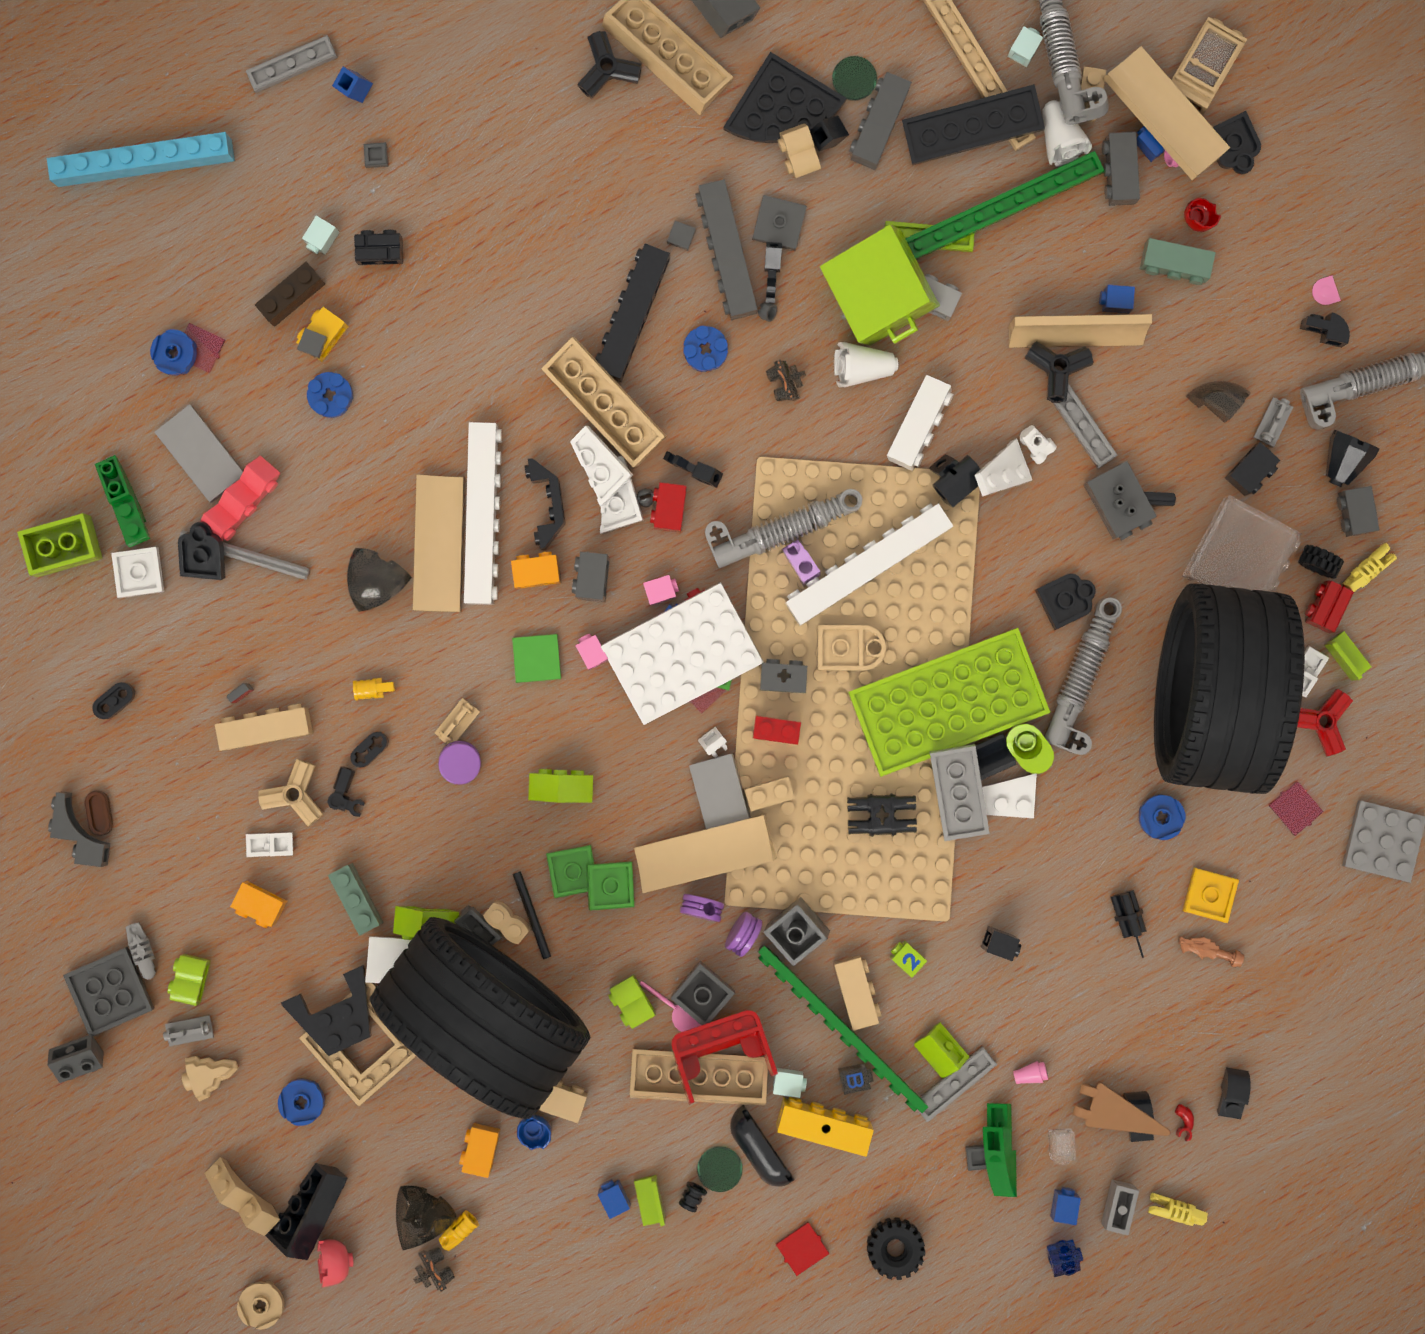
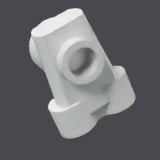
M1033 425L1024 429L1020 434L1021 443L1029 448L1031 451L1030 456L1036 464L1044 462L1047 455L1054 452L1057 448L1051 438L1046 439Z

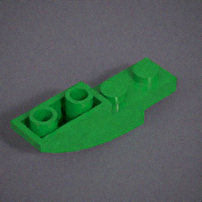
M114 455L96 463L97 473L107 500L113 507L126 545L131 548L149 540L150 536L145 525L146 519L117 456Z
M987 1103V1127H983V1143L990 1185L994 1196L1017 1197L1016 1150H1012L1011 1104Z

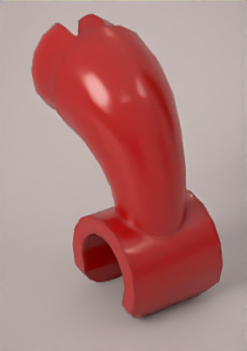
M1179 1104L1175 1114L1184 1121V1127L1178 1128L1176 1135L1180 1137L1183 1131H1187L1185 1141H1190L1192 1138L1191 1131L1194 1126V1116L1188 1107Z

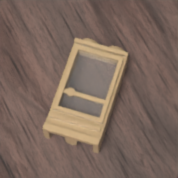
M1210 17L1207 18L1171 79L1189 101L1201 107L1199 111L1201 115L1207 110L1247 41L1241 32L1234 29L1231 30L1224 26L1222 21Z

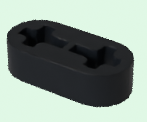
M382 732L370 734L352 751L350 756L352 764L359 768L368 766L388 747V737ZM374 737L383 738L381 741L382 747L370 748L375 742L373 740ZM368 750L369 753L364 757L366 762H357V753H364Z

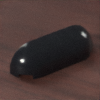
M742 1105L731 1118L730 1129L733 1138L765 1183L775 1187L790 1184L795 1179L746 1107Z

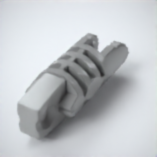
M140 922L126 926L128 946L134 964L138 965L143 978L147 980L154 978L156 970L154 969L155 966L152 959H155L149 939Z

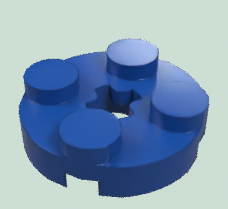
M699 326L692 330L685 338L684 356L687 363L693 369L700 372L716 370L725 362L728 354V343L718 329L710 326ZM709 344V348L712 350L711 353L701 354L702 349L700 346Z
M169 329L153 340L150 349L151 359L154 360L157 369L165 374L173 376L187 374L195 363L197 345L186 333ZM177 347L178 355L172 358L169 351Z
M325 372L317 375L309 382L307 400L310 407L319 415L327 418H336L348 410L347 408L353 400V390L349 382L340 374ZM329 389L332 392H336V395L333 396L332 401H329L328 398H324V394H326L327 390Z
M1154 795L1148 798L1139 808L1140 826L1151 838L1160 840L1172 839L1180 833L1183 823H1185L1186 815L1183 806L1171 796ZM1160 811L1168 815L1163 824L1156 819Z
M308 1079L291 1081L283 1088L278 1097L280 1114L284 1119L286 1118L290 1121L291 1124L297 1126L312 1123L322 1114L325 1105V1097L319 1084ZM299 1096H303L307 1100L304 1108H301L299 1104L296 1105Z

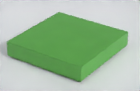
M558 634L512 638L516 683L561 679Z
M591 845L546 853L554 898L588 892L586 865L595 864Z
M631 861L586 865L588 907L590 911L634 907Z

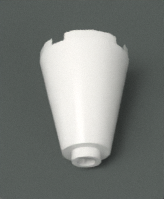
M1052 100L1045 104L1042 109V118L1045 127L1044 134L1049 164L1055 163L1056 167H1061L1078 159V156L1083 152L1087 155L1092 149L1091 141L1079 124L1069 125L1065 123L1061 102Z
M839 342L837 344L840 346V350H835L834 374L839 375L840 381H836L838 387L845 388L892 376L898 370V359L894 357L893 353L847 342Z

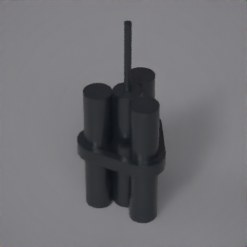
M1134 890L1111 896L1116 914L1114 918L1119 923L1123 938L1136 937L1141 956L1144 958L1138 936H1141L1147 930L1142 917L1143 909L1139 908Z

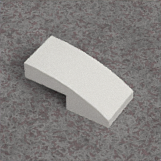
M1309 645L1305 650L1302 696L1305 698L1317 682V676L1329 659L1328 656Z
M292 832L246 834V857L293 855Z

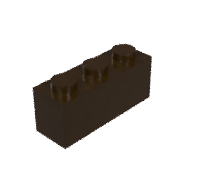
M306 261L259 300L255 306L267 321L275 327L321 289L325 282Z

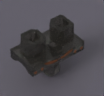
M778 360L774 362L775 366L768 369L766 373L770 382L781 380L783 387L774 390L776 400L781 402L800 399L797 388L803 386L801 378L806 376L805 371L798 372L796 365L789 367L787 361Z
M437 1247L428 1252L423 1250L418 1253L426 1271H424L421 1264L415 1267L418 1273L413 1279L415 1284L423 1282L425 1288H428L432 1285L428 1279L430 1277L437 1290H440V1292L447 1288L445 1285L454 1279L455 1276L449 1266L439 1272L435 1267V1264L445 1259L440 1248Z

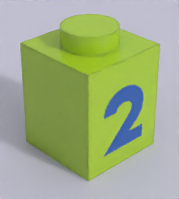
M906 941L902 944L898 942L891 950L892 955L890 958L911 978L927 962Z

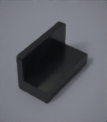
M1004 734L976 746L981 781L1017 765L1014 756L1007 747Z

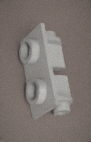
M1273 397L1253 438L1274 447L1293 409V406L1289 405L1290 401L1283 398L1280 401Z
M210 1015L165 1024L166 1032L163 1033L164 1040L168 1041L169 1046L214 1038Z

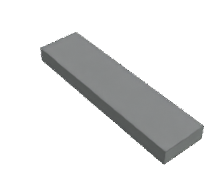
M328 35L252 67L246 70V73L255 93H258L338 57Z
M1068 384L1067 401L1053 404L1095 466L1099 469L1118 455Z
M981 1046L969 1056L960 1070L941 1079L921 1096L927 1103L928 1108L923 1113L920 1111L919 1113L929 1122L997 1065L996 1062Z

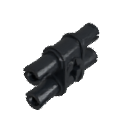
M890 793V795L870 794L867 797H847V803L857 804L847 806L848 812L868 811L870 813L868 820H848V826H857V828H848V835L868 834L874 837V835L894 836L896 833H917V827H907V825H917L916 818L896 819L894 817L896 810H916V804H907V802H916V796L895 797V794ZM881 805L883 811L888 813V817H884L883 822H881L880 818L876 817V813H880Z

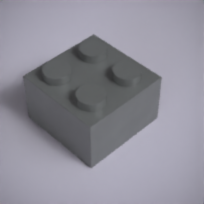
M580 551V557H575L574 570L578 572V577L573 579L572 593L576 594L575 597L578 600L605 602L610 561L608 554Z
M801 897L772 919L764 930V934L792 966H795L826 941L830 933L828 927Z
M699 961L671 994L670 999L699 1024L704 1025L710 1023L735 994V990L702 961Z

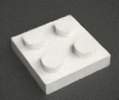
M158 547L111 553L117 598L164 592Z

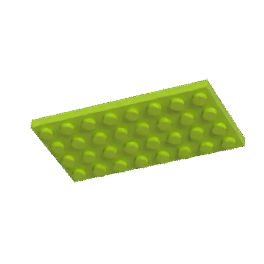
M1018 628L848 692L880 777L929 759L930 751L964 746L1050 713Z

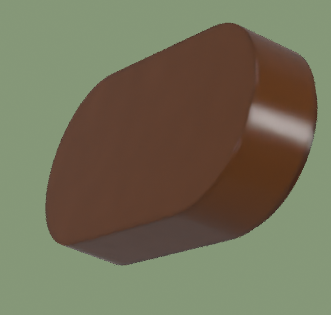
M102 791L90 792L85 798L89 830L97 836L106 835L113 828L109 798Z

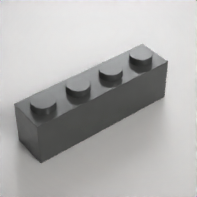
M886 72L884 79L879 78L875 88L878 94L875 99H870L866 109L870 113L867 120L862 119L858 131L861 132L859 139H854L849 150L852 153L851 161L876 170L909 92L911 81Z

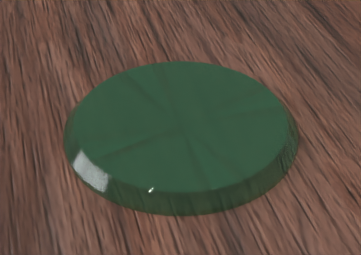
M850 56L844 58L836 65L832 75V82L837 93L848 100L856 101L866 98L873 92L877 82V74L874 66L867 59L859 56Z
M718 1146L710 1148L699 1159L697 1166L698 1177L701 1183L709 1190L715 1192L728 1191L734 1188L741 1179L742 1162L739 1156L727 1147Z

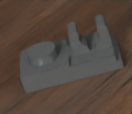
M466 906L461 910V916L455 919L457 925L472 932L491 945H494L502 938V933L490 926L484 919V916L474 907Z

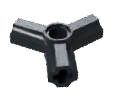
M598 31L587 37L596 64L577 84L587 97L592 99L611 79L638 84L642 63L615 58L606 31ZM605 63H610L611 65H613V67L607 71L601 68L602 65Z
M1037 341L1025 356L1026 360L1047 373V400L1051 401V403L1066 402L1068 376L1092 366L1094 363L1092 353L1086 346L1063 355L1054 353ZM1054 366H1060L1063 370H1057Z

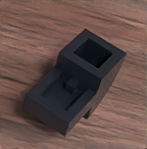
M1330 313L1325 317V320L1321 315L1311 314L1301 321L1300 329L1321 334L1320 343L1342 348L1349 342V327L1346 321L1336 313Z
M1226 1067L1221 1084L1222 1094L1217 1113L1218 1116L1241 1119L1244 1106L1249 1103L1251 1089L1249 1071Z
M1147 1091L1124 1093V1099L1154 1119L1152 1103ZM1129 1132V1140L1131 1142L1154 1140V1135Z

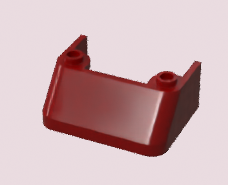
M746 1010L680 1032L673 1037L671 1047L689 1105L695 1101L688 1081L696 1078L700 1073L699 1057L741 1044L744 1054L750 1058L764 1055L771 1077L778 1074L760 1018L754 1011Z

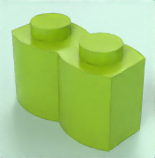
M182 954L180 958H176L173 965V971L176 972L175 979L170 981L167 991L170 994L169 1000L194 1006L199 1005L203 996L211 960Z
M634 974L609 989L611 992L608 995L614 1007L618 1005L621 1009L622 1014H620V1018L625 1026L630 1025L633 1029L656 1016L653 1006Z

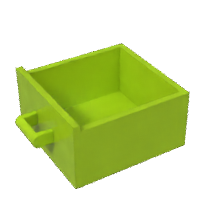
M891 224L820 266L858 343L871 346L889 335L895 344L918 331L914 320L940 306L902 231ZM910 324L911 328L898 336L895 335V331Z

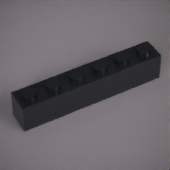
M644 244L643 249L639 248L634 261L637 264L634 270L630 269L626 282L629 283L627 290H622L618 303L621 305L618 312H613L610 324H613L610 333L606 332L603 337L602 345H604L602 353L598 352L595 357L597 362L611 377L619 382L623 380L670 260L669 252L648 244Z

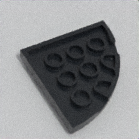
M770 52L727 120L723 130L734 136L754 142L778 143V139H781L779 133L804 123L810 130L821 120L834 117L842 108L847 98Z

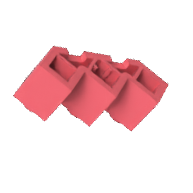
M260 455L246 465L240 479L225 489L219 503L205 512L200 522L207 523L212 533L218 535L222 541H229L235 535V530L240 524L256 511V506L262 499L277 487L278 483L276 481L280 472Z

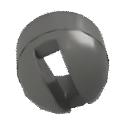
M764 302L760 304L761 308L760 311H757L761 319L771 322L777 314V306Z
M644 488L638 492L637 499L641 506L649 507L654 503L653 491ZM651 493L652 497L644 500L640 499L641 496Z

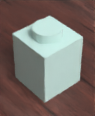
M1024 26L1007 57L1027 67L1043 37L1040 36L1036 29Z
M315 216L302 239L307 244V249L315 254L321 252L326 255L338 236L339 231L333 225Z
M776 1068L778 1074L774 1076L773 1094L800 1098L801 1092H805L807 1079L803 1078V1072Z

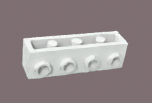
M926 375L887 454L889 461L913 471L915 466L919 467L924 457L922 451L925 446L928 447L933 439L934 434H932L934 426L940 425L944 416L941 412L945 405L949 406L954 394L951 393V385Z

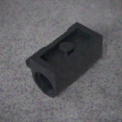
M945 454L929 468L940 477L932 484L933 488L944 503L951 507L956 506L978 487L975 474L981 469L968 455L958 462L956 459Z

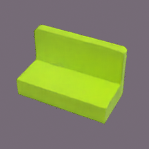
M1345 631L1340 632L1324 645L1351 681L1360 680L1363 678L1362 674L1372 667Z
M941 1022L934 1025L926 1036L914 1044L941 1078H945L960 1070L969 1058V1055Z
M657 1175L634 1179L643 1226L660 1223V1226H665L666 1219Z

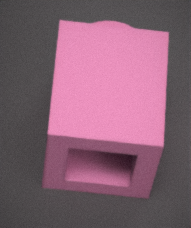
M669 575L643 583L650 606L676 598L675 593L679 592L676 580H671Z
M587 634L578 639L579 644L575 646L588 670L608 660L596 635L591 636Z

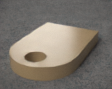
M818 625V671H866L875 668L883 660L886 652V643L882 634L875 628L867 625ZM873 641L878 642L881 646L880 652L876 655L868 651V645Z

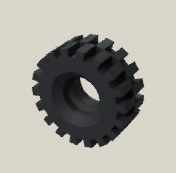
M895 1217V1220L885 1219L886 1222L884 1223L880 1221L877 1223L876 1229L872 1228L870 1231L871 1236H868L867 1252L873 1268L877 1269L881 1276L886 1275L887 1279L891 1280L892 1277L902 1280V1276L905 1275L906 1278L911 1277L910 1273L913 1271L916 1273L919 1270L918 1266H922L924 1262L925 1245L920 1232L914 1224L911 1225L906 1219L901 1221L900 1218ZM894 1239L902 1241L905 1247L904 1252L896 1257L891 1256L887 1252L888 1243Z

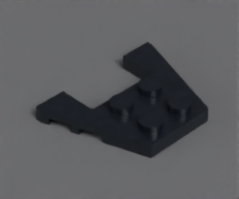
M364 965L343 974L352 996L323 1010L311 1014L301 993L281 1002L285 1010L328 1056L372 1036Z

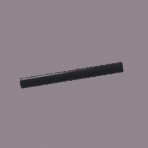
M519 871L512 875L542 958L546 959L551 957V953L522 873Z

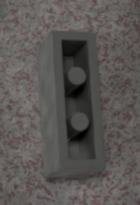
M1136 132L1109 133L1105 141L1102 142V154H1106V163L1103 165L1105 170L1103 175L1107 177V185H1105L1104 189L1105 199H1108L1109 206L1134 205L1140 199Z

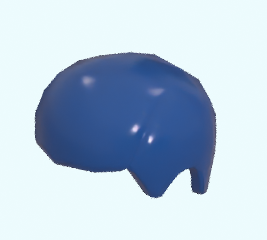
M533 1115L530 1119H522L519 1122L517 1137L520 1143L530 1150L536 1148L544 1149L551 1141L552 1129L548 1120L543 1116Z

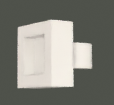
M716 727L698 739V742L707 754H712L715 758L718 757L715 752L720 747L725 751L728 749L725 744L727 741Z

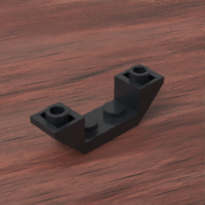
M533 458L528 459V465H525L526 478H530L533 484L549 482V485H546L547 498L552 499L553 507H549L550 520H555V523L537 526L538 532H534L535 544L540 545L541 550H546L565 526L560 481L557 476Z

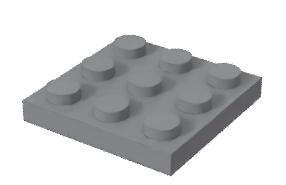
M1358 800L1342 866L1411 883L1425 826V816Z

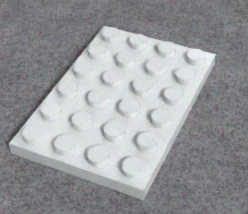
M721 582L601 645L643 725L763 663L757 648Z

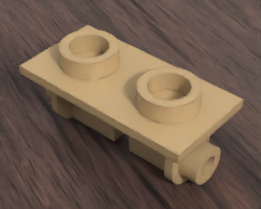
M462 698L436 730L435 734L447 744L457 741L480 711Z

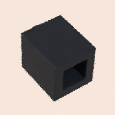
M839 116L823 119L810 129L812 140L818 151L833 148L849 136Z

